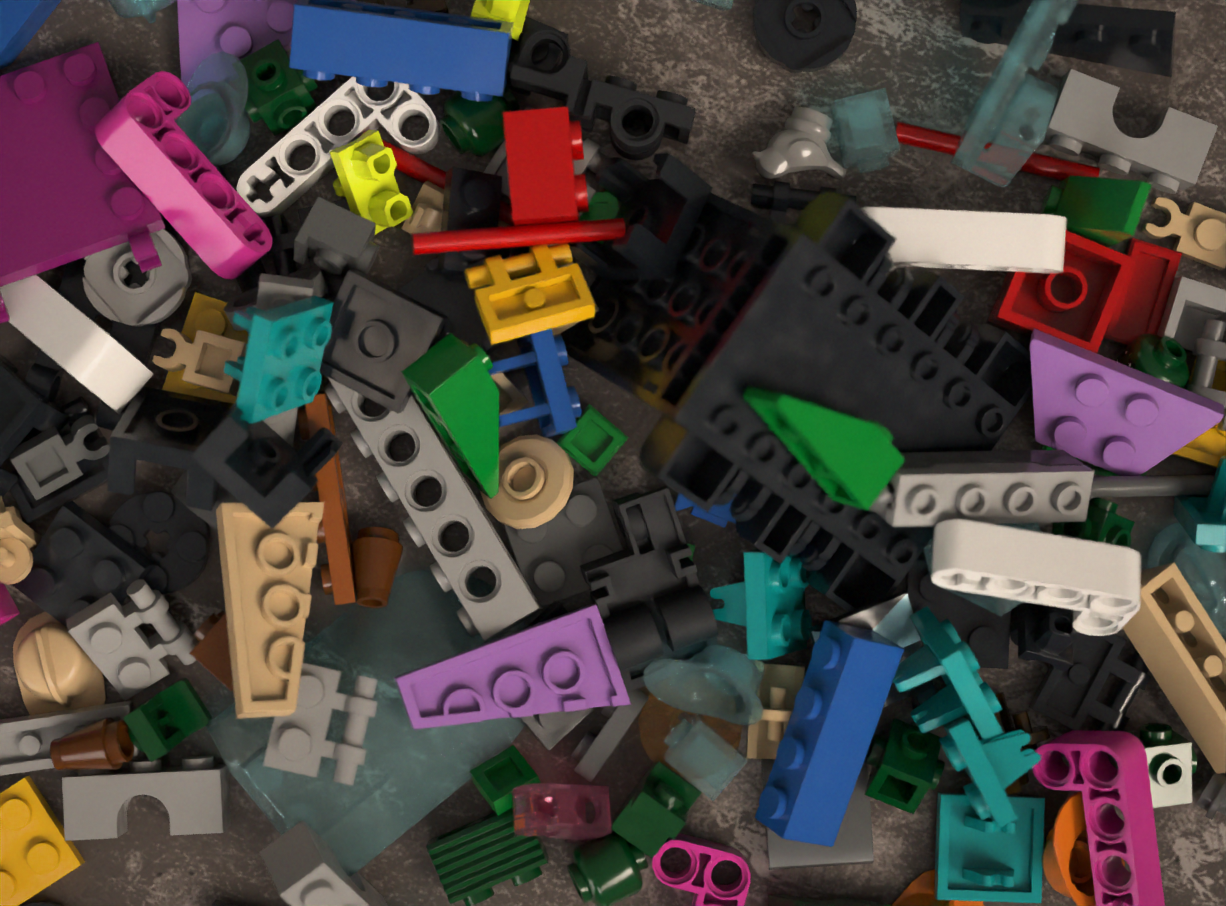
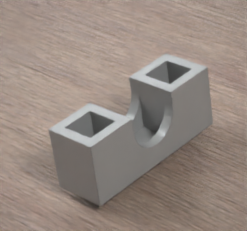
M1070 69L1061 77L1039 134L1051 139L1050 147L1072 156H1079L1082 151L1100 158L1098 162L1100 167L1117 174L1127 175L1129 170L1144 175L1148 177L1147 183L1152 184V188L1162 192L1176 194L1178 189L1184 191L1196 184L1217 130V125L1168 107L1157 115L1153 128L1147 137L1133 138L1121 132L1113 119V105L1120 89L1119 87Z
M213 756L182 758V766L162 767L160 758L153 762L149 758L136 759L129 762L130 769H77V771L62 777L65 841L120 837L128 831L127 809L132 798L137 795H150L164 804L169 814L170 836L223 833L231 826L228 764H214Z
M304 820L260 851L279 895L291 906H388L384 897L358 872L350 877L345 873L331 846Z

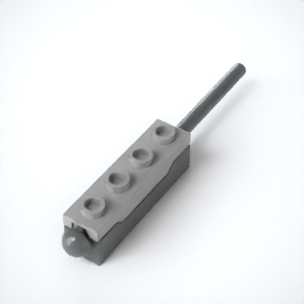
M1064 450L900 453L905 459L904 463L868 510L876 512L883 519H886L885 521L892 527L935 526L939 522L952 519L987 524L1086 521L1089 500L1092 498L1209 495L1215 474L1093 477L1094 471Z

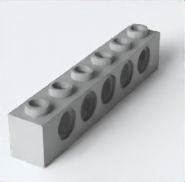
M328 377L331 383L323 387L325 393L337 412L340 414L347 410L357 427L350 431L354 442L365 458L373 454L381 466L383 472L376 476L379 484L392 503L400 498L410 516L404 519L403 523L418 547L427 544L436 562L429 565L444 592L453 588L463 604V607L456 610L470 636L473 638L480 633L484 641L490 642L543 610L414 393L412 392L403 412L396 413L387 408L383 414L369 417L365 414L363 407L366 399L365 396ZM400 435H411L415 441L413 455L406 461H394L390 455L392 441ZM427 479L438 480L442 486L440 500L429 507L421 506L416 498L418 486ZM462 523L469 532L468 543L460 551L449 552L443 545V533L448 526ZM480 568H490L496 577V586L493 592L485 597H476L469 588L471 575Z

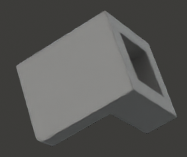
M1185 277L1174 279L1157 335L1161 338L1165 336L1171 337L1184 350L1193 353L1196 338L1202 337L1205 320H1215L1216 315L1226 313V290Z

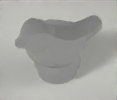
M795 107L791 117L785 120V130L776 132L768 141L767 148L759 152H752L751 156L755 160L757 172L762 177L773 179L780 178L787 173L821 170L838 180H843L846 170L832 159L826 143L832 137L830 129L833 120L816 110Z

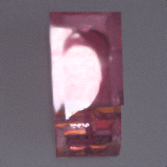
M537 783L522 785L512 789L514 833L517 835H544L547 838L564 839L565 843L582 844L612 833L608 786ZM592 801L596 811L595 819L591 824H587L585 804Z

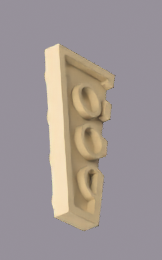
M299 502L273 529L243 503H221L216 509L237 718L290 716L296 711L305 643L302 641L305 620L309 616L312 596L309 595L312 569L316 565L319 544H316L319 522L323 516L324 502Z

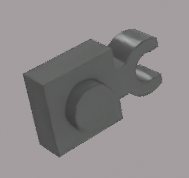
M86 415L76 420L70 429V433L61 437L56 427L53 426L18 445L9 455L11 462L36 501L82 476L83 473L77 463L80 460H97L109 453L110 445L105 436L91 443L84 441L87 434L98 429L92 415Z

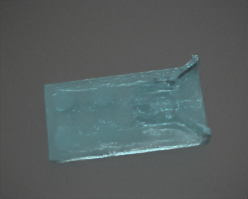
M1077 0L1032 1L966 120L951 163L997 186L1006 187L1035 149L1044 141L1059 88L1030 73L1027 74L1026 71L1029 67L1037 71L1039 70L1053 44L1051 39L1058 24H1065ZM989 141H994L990 148H984Z

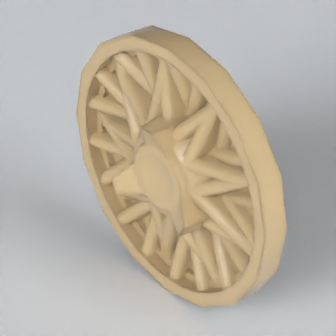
M537 434L518 436L504 443L499 448V493L490 499L481 491L485 507L501 524L516 529L536 528L552 520L566 505L573 489L574 469L568 454L554 440Z

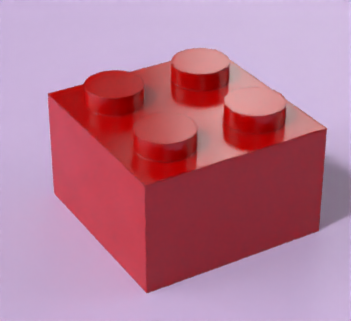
M568 106L503 112L514 225L579 221V213L589 212L585 174L575 175L574 167L575 160H584L580 120L570 121Z
M1066 230L1063 272H1007L988 321L1031 338L1033 330L1037 329L1097 354L1135 258Z

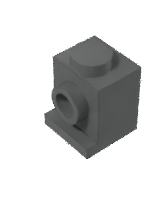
M317 197L294 240V261L303 265L307 256L313 258L314 263L319 268L334 275H341L342 272L347 274L348 270L351 269L367 274L376 259L380 247L374 243L376 223L323 198Z

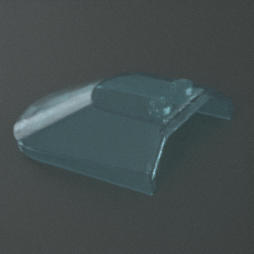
M431 569L418 570L395 577L386 607L367 608L356 603L305 644L302 663L342 672L337 693L352 696L357 675L378 680L373 701L378 702L375 718L369 717L362 749H366L367 753L364 765H358L353 786L332 781L337 762L336 759L322 757L318 778L263 766L274 717L237 718L234 702L206 725L231 774L278 832L283 835L304 820L331 846L339 864L349 877L363 868L470 780V770L507 749L525 726L518 717H507L422 729H413L411 727L394 677L488 642L483 640L480 633L473 638L470 636L456 610L463 607V604L453 588L444 592ZM471 575L469 579V588L476 597L488 596L495 588ZM523 621L495 639L525 629L528 625L526 621ZM333 710L326 741L341 744L348 712Z

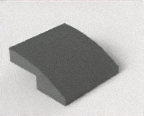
M775 759L761 760L763 790L766 787ZM863 762L833 847L782 839L765 826L769 870L871 864L874 862L870 797L865 795L868 783L867 764Z

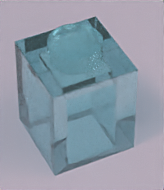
M883 88L834 100L830 111L844 168L858 165L859 173H865L889 166L888 158L895 156L900 150L886 89Z
M699 715L691 723L682 718L663 741L669 747L664 753L665 761L713 802L748 762L744 753Z

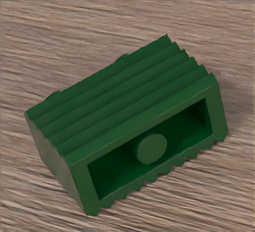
M514 807L499 816L495 812L490 813L428 841L426 845L427 851L450 904L463 899L465 906H472L492 897L495 894L492 886L509 879L512 880L514 886H518L543 874L540 866L548 863L549 856L539 832L538 835L534 836L518 835L515 833V819L533 821L531 815L515 816Z

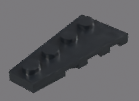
M961 0L959 15L962 37L971 38L976 42L984 44L997 43L1167 77L1172 76L1176 12L1038 0Z

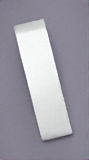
M352 76L244 171L238 180L237 192L259 217L266 218L280 215L335 167L330 155L331 150L353 142L369 129L377 130L382 126L399 147L406 152L415 155L425 154L438 143L440 136L439 123L431 108L418 93L408 89L409 84L394 82L395 87L392 95L384 101H375L368 97V86L356 83V77ZM342 111L352 113L355 116V124L348 134L336 136L329 132V122L334 114ZM411 116H422L429 121L428 132L419 140L412 141L402 136L403 123ZM307 145L313 147L316 157L312 166L301 171L292 169L290 164L292 152L299 146ZM279 164L281 170L294 180L290 186L272 170L276 165ZM259 182L267 186L272 185L269 190L274 197L268 203H265L260 198L255 200L258 193L254 187Z
M861 207L865 213L896 238V241L888 251L893 260L890 271L903 266L1029 273H1062L1064 269L1067 218L1062 216Z
M37 275L0 287L10 317L9 322L118 414L121 413L154 375L110 335Z
M952 519L935 525L931 580L936 585L947 589L1072 609L1073 628L1076 631L1087 635L1105 636L1120 631L1140 608L1141 556L1137 551L1122 546L969 520Z

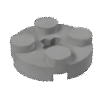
M162 229L151 233L162 266L146 272L145 275L148 281L143 286L138 283L128 286L124 281L129 274L125 265L131 260L138 264L129 241L84 258L86 260L84 266L85 278L83 277L84 290L89 301L98 312L110 320L137 327L158 323L177 310L185 298L187 289L190 287L192 275L185 250L170 232Z

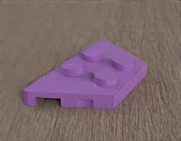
M177 0L181 81L189 90L191 104L239 78L233 64L273 41L279 39L286 51L289 50L292 40L294 4L297 0Z
M1034 329L1031 334L1030 355L1035 441L1056 450H1064L1073 457L1120 476H1140L1221 422L1224 416L1223 404L1037 329Z

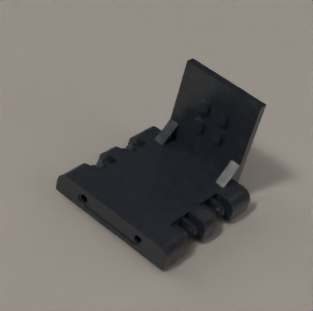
M710 192L670 279L604 280L599 275L589 289L599 311L595 313V317L582 320L560 333L565 343L567 356L662 415L642 445L640 464L644 469L706 512H709L714 504L716 506L726 505L733 499L730 512L732 517L736 519V531L742 538L780 564L786 556H794L801 552L800 561L802 567L806 569L807 582L846 611H853L893 595L934 535L935 526L892 527L885 521L886 519H883L876 512L833 501L742 395L750 387L788 396L862 421L874 420L892 434L893 440L891 443L899 453L992 451L1033 391L1030 351L1006 331L993 325L980 324L975 326L971 321L958 325L960 317L956 309L965 296L940 275L923 268L909 270L905 266L890 271L893 260L888 251L896 241V238L854 202L844 196L833 192H826L817 196L805 207L792 228Z

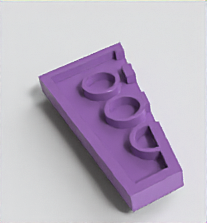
M597 604L584 606L394 677L413 729L631 704Z

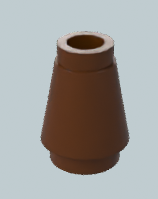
M383 527L362 528L358 531L357 539L351 544L357 593L356 602L358 605L367 608H384L388 605V598L402 556L403 546L399 543V534L394 530Z
M111 717L64 735L61 738L53 739L50 744L51 760L57 770L120 769L122 764L130 762L134 755V744L129 737L126 722L124 720L115 721Z

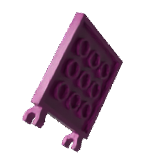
M99 42L0 76V287L128 241L142 273L162 266L151 235L153 232L166 228L161 213L107 154L97 141L95 135V126L98 121L120 101ZM0 291L1 324L9 321L10 317Z

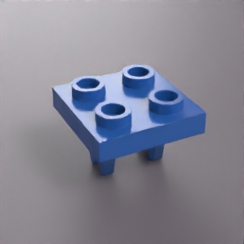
M551 328L519 337L516 340L520 355L492 362L493 368L488 372L492 376L524 368L534 407L500 415L499 428L536 418L541 435L545 438L561 435L577 428L575 418L582 415L581 405L574 385L566 386L561 366L568 365V356L561 334L553 335Z

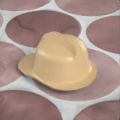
M46 611L30 618L18 631L13 644L15 672L22 698L29 714L35 715L103 705L106 700L103 673L71 636L67 627Z

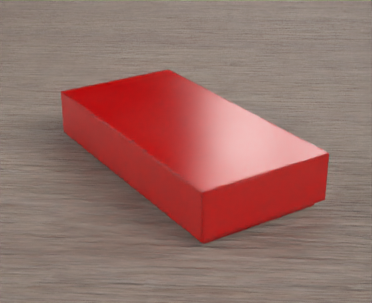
M1135 238L1129 239L1125 255L1135 258V262L1103 337L1104 340L1126 347L1139 335L1147 333L1157 335L1182 256L1180 252Z

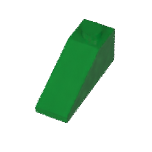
M1070 175L1060 182L1059 187L1051 185L1044 199L1041 214L1067 218V231L1109 248L1134 235L1152 184L1140 180Z
M449 333L401 373L462 475L487 497L492 499L499 493V390L488 372L493 368V364L487 354L476 343L473 342L467 346L452 333Z
M750 387L742 395L835 502L868 510L905 461L891 443L893 440L892 434L874 420L862 421L788 396Z

